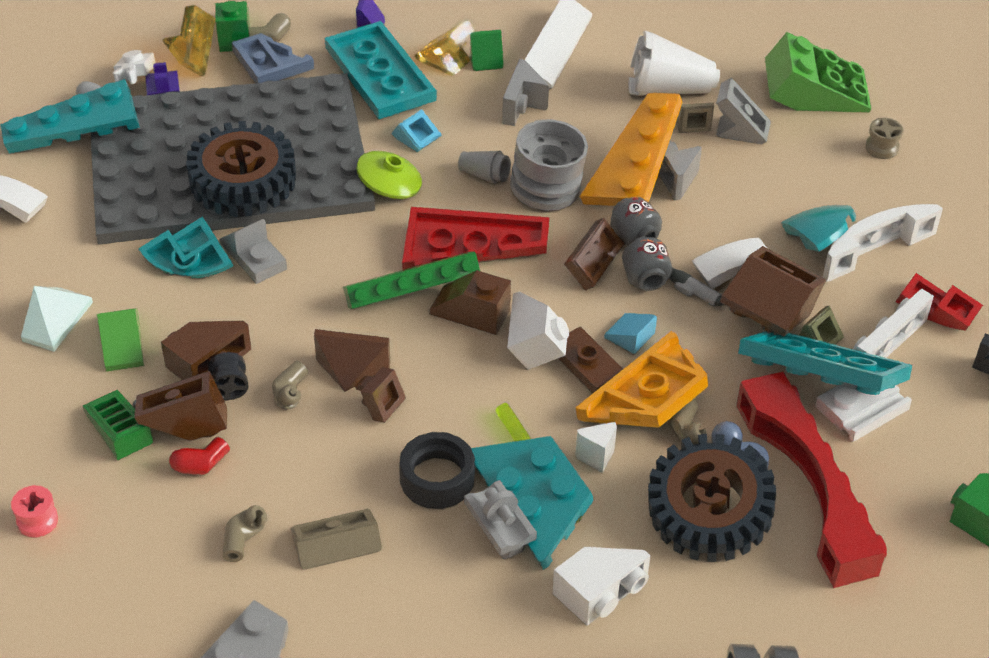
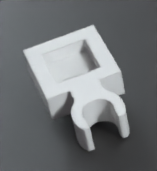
M133 50L124 53L123 57L114 65L113 76L115 82L125 79L130 81V84H134L137 82L138 76L148 75L153 69V63H156L153 52L142 54L140 50Z

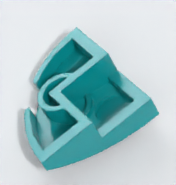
M827 205L800 212L782 221L781 224L786 234L800 237L806 249L820 252L849 230L845 219L849 215L853 222L856 220V214L849 205Z
M203 216L174 235L167 230L138 248L153 266L170 275L177 274L190 276L191 278H202L221 273L234 266Z

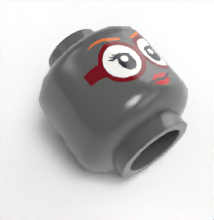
M641 197L625 198L616 204L612 211L610 225L623 243L628 246L639 237H653L657 239L662 229V219L660 214L647 200Z
M639 237L633 240L623 251V266L628 281L634 287L645 291H653L661 288L670 278L672 263L667 248L661 240L653 237Z

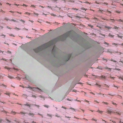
M519 59L504 94L502 124L515 126L519 114H525L527 107L542 110L548 109L549 86L526 60Z
M732 77L722 82L716 104L723 115L720 117L716 135L720 138L756 144L767 142L771 123L769 118Z
M669 141L658 174L674 201L680 200L699 171L701 146L678 151L675 142Z
M264 219L220 238L221 245L256 284L287 270L286 259L267 239L266 222Z

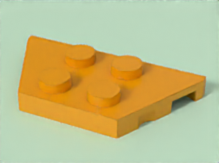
M670 331L575 407L577 419L584 422H615L620 425L659 428L708 387L707 373L700 364L694 362V357L688 349L683 350L679 344L677 334Z

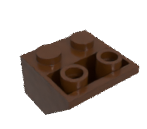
M762 246L748 256L723 293L720 302L728 306L735 315L744 318L748 317L761 324L765 331L784 337L810 316L826 279Z

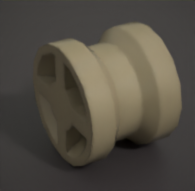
M891 118L873 120L869 128L870 136L866 141L867 152L880 159L895 157L899 150L898 141L902 138L903 134L902 125Z

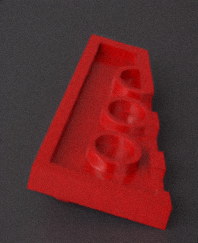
M411 207L402 259V270L475 251L478 262L547 254L550 217Z

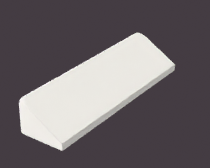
M560 0L525 58L530 66L547 82L550 89L553 88L592 18V13L575 0Z

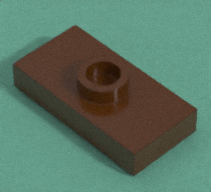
M601 218L594 222L564 265L584 290L591 289L596 285L624 243L605 218Z
M581 326L569 332L566 355L558 358L592 394L623 370Z

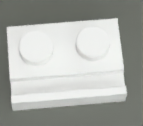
M844 382V384L838 385L818 396L815 405L840 431L845 430L849 434V439L854 442L909 410L912 399L908 396L904 398L899 393L900 388L897 386L881 391L878 395H870L857 391L856 385Z

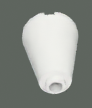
M643 31L644 36H639L631 61L635 78L629 77L628 83L631 95L643 96L648 93L703 94L709 93L712 88L717 87L720 70L716 69L714 61L654 33Z

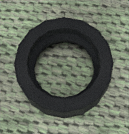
M429 432L415 437L406 444L400 454V484L404 494L415 504L431 509H444L455 506L463 501L464 496L469 494L474 487L475 456L471 447L460 437L447 432ZM438 458L454 462L461 468V472L447 481L429 482L419 478L414 473V469L423 461Z

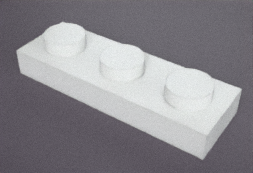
M921 289L912 298L903 299L896 312L889 318L883 317L877 324L874 332L868 337L862 336L856 342L853 349L887 358L927 321L934 296Z

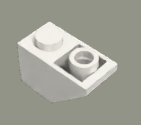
M584 547L554 569L552 594L588 626L599 616L601 618L608 616L616 608L618 602L629 593L636 594L645 586L649 579L650 555L645 550Z

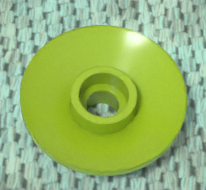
M367 152L359 158L356 165V171L360 180L372 191L388 198L406 199L413 197L419 192L422 185V178L417 168L405 158L391 152Z

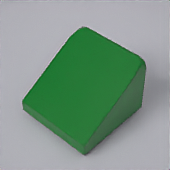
M501 29L470 32V61L474 71L503 68Z

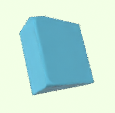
M422 109L398 124L391 133L397 140L416 152H419L442 135Z
M625 313L604 334V338L635 355L655 334L657 316L652 314Z

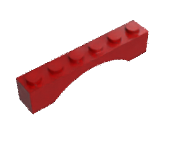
M784 371L741 381L736 407L750 433L770 443L790 458L801 469L813 487L822 516V535L816 556L833 588L878 577L884 559L887 556L885 541L880 534L875 533L869 522L865 506L857 501L851 491L848 476L845 472L839 470L834 461L830 445L827 442H823L817 431L813 415L807 413L803 407L797 387L790 384Z

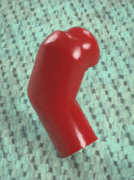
M215 437L204 449L181 448L175 450L170 455L169 464L173 470L182 474L205 475L230 451V447L225 440Z

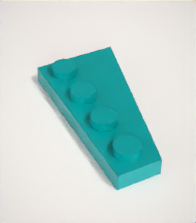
M125 79L105 84L101 88L84 94H77L71 99L54 105L44 106L40 110L21 117H14L0 124L3 143L9 154L50 146L54 139L59 138L71 142L80 140L81 134L97 131L99 136L112 134L115 127L126 125L128 130L140 128L130 88Z

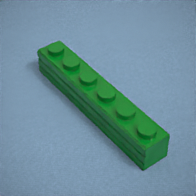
M472 251L343 286L348 308L354 309L451 282L476 270L480 271L476 253Z

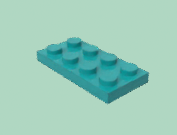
M382 21L324 38L326 50L341 70L347 73L352 85L378 119L437 101V90Z
M765 331L741 338L738 354L752 357L751 362L755 364L772 366L775 363L786 366L785 371L795 375H808V373L820 375L822 382L833 385H842L844 382L857 386V391L870 395H878L881 391L895 388L896 385L910 380L912 364L788 333L783 337Z

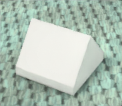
M611 422L578 429L576 458L603 473L614 453L616 423Z

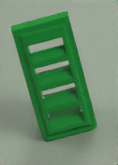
M118 390L83 405L84 412L117 460L153 444L150 427L137 423L135 408ZM120 410V412L104 419V417L109 416Z

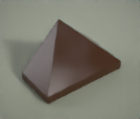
M315 329L314 331L316 360L344 392L355 387L364 376L374 377L382 367H390V341L387 337Z

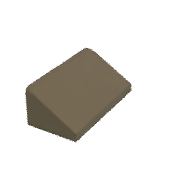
M368 508L295 525L291 528L298 558L303 569L376 553L382 548L378 523Z

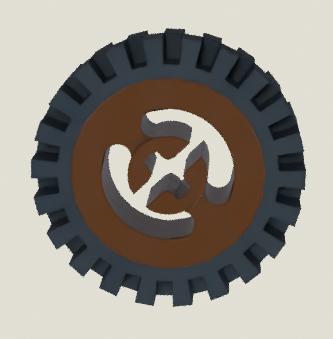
M238 121L239 128L234 129L231 122L224 123V131L221 132L217 126L210 128L211 137L203 132L199 135V142L193 141L191 151L188 150L186 165L191 193H194L198 203L203 201L204 208L210 210L214 206L215 213L223 215L226 208H229V215L232 217L238 216L239 209H244L245 217L253 216L252 208L256 207L260 214L267 212V203L276 208L280 205V198L286 200L289 197V190L293 191L295 187V154L288 138L285 139L284 133L280 130L274 134V127L267 125L261 131V123L253 121L252 127L247 128L246 121ZM239 162H243L245 174H240Z
M699 434L698 444L695 445L692 444L690 437L681 440V450H678L673 444L667 448V458L660 455L656 461V469L652 468L650 484L648 483V501L652 525L656 532L661 530V539L666 545L671 541L674 542V551L682 554L684 549L687 548L690 550V558L694 560H699L700 552L708 553L707 562H717V553H724L726 561L735 558V550L739 549L742 555L750 552L751 542L758 546L763 540L764 532L768 533L771 528L776 500V485H774L772 469L767 470V461L763 456L756 459V449L751 445H748L744 451L741 450L742 440L733 437L730 445L724 444L725 435L716 434L715 443L707 442V434ZM697 483V486H693V507H690L683 499V495L690 486ZM730 487H732L740 496V501L732 510L727 512V508L729 509Z

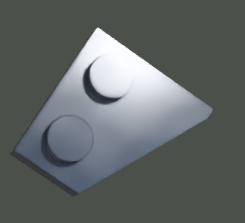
M261 33L232 42L233 53L255 83L279 81L314 69V59L312 56L306 54L301 58L292 54V47L275 42L272 38Z

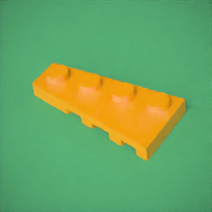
M648 93L581 193L580 198L583 204L616 206L621 200L631 197H641L649 202L683 103L680 94Z

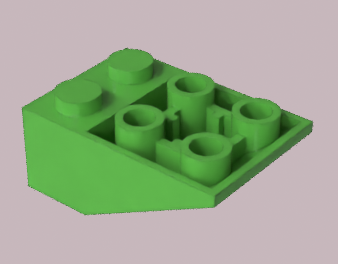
M789 32L783 35L765 57L770 98L796 111L870 112L872 109L864 69L856 62H848L838 57L833 51L821 49L811 44L808 39L802 36L797 37Z

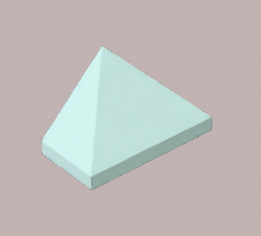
M34 286L21 334L22 342L55 352L93 303L92 297L60 287Z

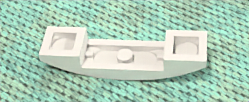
M935 204L902 206L876 213L857 222L831 246L827 255L823 278L826 279V282H829L854 271L858 256L898 238H901L910 246L935 235L943 208Z

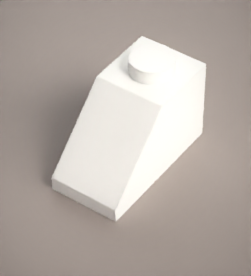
M520 291L514 293L507 348L528 370L565 356L569 329L564 319L558 317L548 305Z

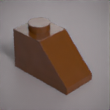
M476 270L444 285L430 307L429 314L497 335L510 312L511 280Z
M244 321L189 322L161 341L165 367L181 380L208 372V363L215 355L232 352L244 356L252 350L249 327Z
M210 371L137 395L135 419L138 424L192 441L201 437H212L220 431L227 429V405Z

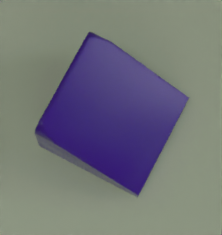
M373 0L358 1L356 8L357 28L378 21H382L383 24L385 23L383 13Z

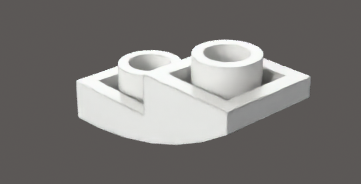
M0 175V207L23 222H28L45 206L48 196L25 183Z
M759 238L739 240L704 253L692 260L708 286L714 289L736 276L751 253L762 246H766Z

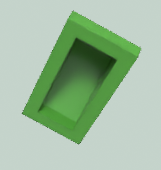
M138 308L97 314L106 372L144 366Z

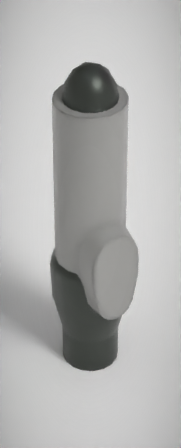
M672 267L669 279L675 284L674 287L687 296L694 294L713 306L724 305L720 302L721 293L693 278L690 274Z

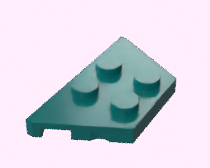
M552 436L471 448L475 456V468L489 487L494 482L500 480L507 491L513 492L518 500L517 505L537 532V539L528 543L527 546L542 569H546L553 561L551 555L562 539H568L575 529L577 519L585 514L594 501L591 491Z

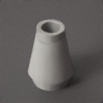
M463 151L459 157L458 167L460 171L497 184L499 181L505 182L507 180L511 161L510 157L504 155L502 151Z

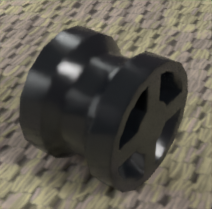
M225 352L215 355L210 359L208 371H210L223 399L234 400L243 396L249 388L248 377L245 374L246 364L243 357L237 353Z

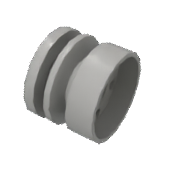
M553 119L531 122L519 131L516 139L510 185L513 194L520 202L531 208L550 211L568 207L578 199L588 150L585 136L576 127Z

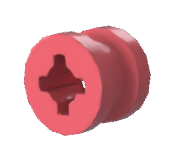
M32 485L24 487L13 496L11 501L12 512L16 517L17 527L23 535L37 538L45 536L56 527L58 514L54 507L52 494L47 488Z

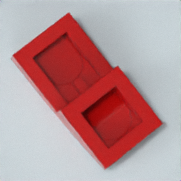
M917 273L895 301L900 304L903 299H910L919 290L923 289L934 296L927 320L963 331L967 330L983 306L954 285L946 293Z

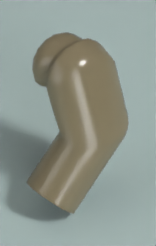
M276 14L265 26L249 27L250 36L261 33L272 38L275 42L280 41L290 29L291 20L286 14Z
M257 505L250 506L247 510L238 513L227 522L223 546V558L225 560L238 562L243 559L245 542L258 534L264 528L267 521V513L262 507Z

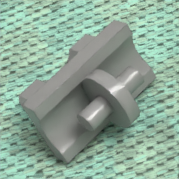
M500 480L494 482L481 492L469 493L464 496V504L502 559H508L523 552L525 544L537 539V532L517 505L518 500L513 492L507 491Z

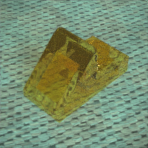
M196 5L185 6L180 35L162 40L179 64L199 76L206 75L215 18Z
M467 19L430 41L414 56L418 61L453 76L470 62L469 56L462 47L468 43L465 38L475 29Z

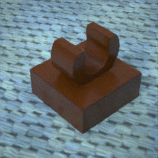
M382 367L374 377L364 376L355 385L356 390H359L363 396L362 404L367 406L374 421L385 423L406 399L396 372L391 368Z

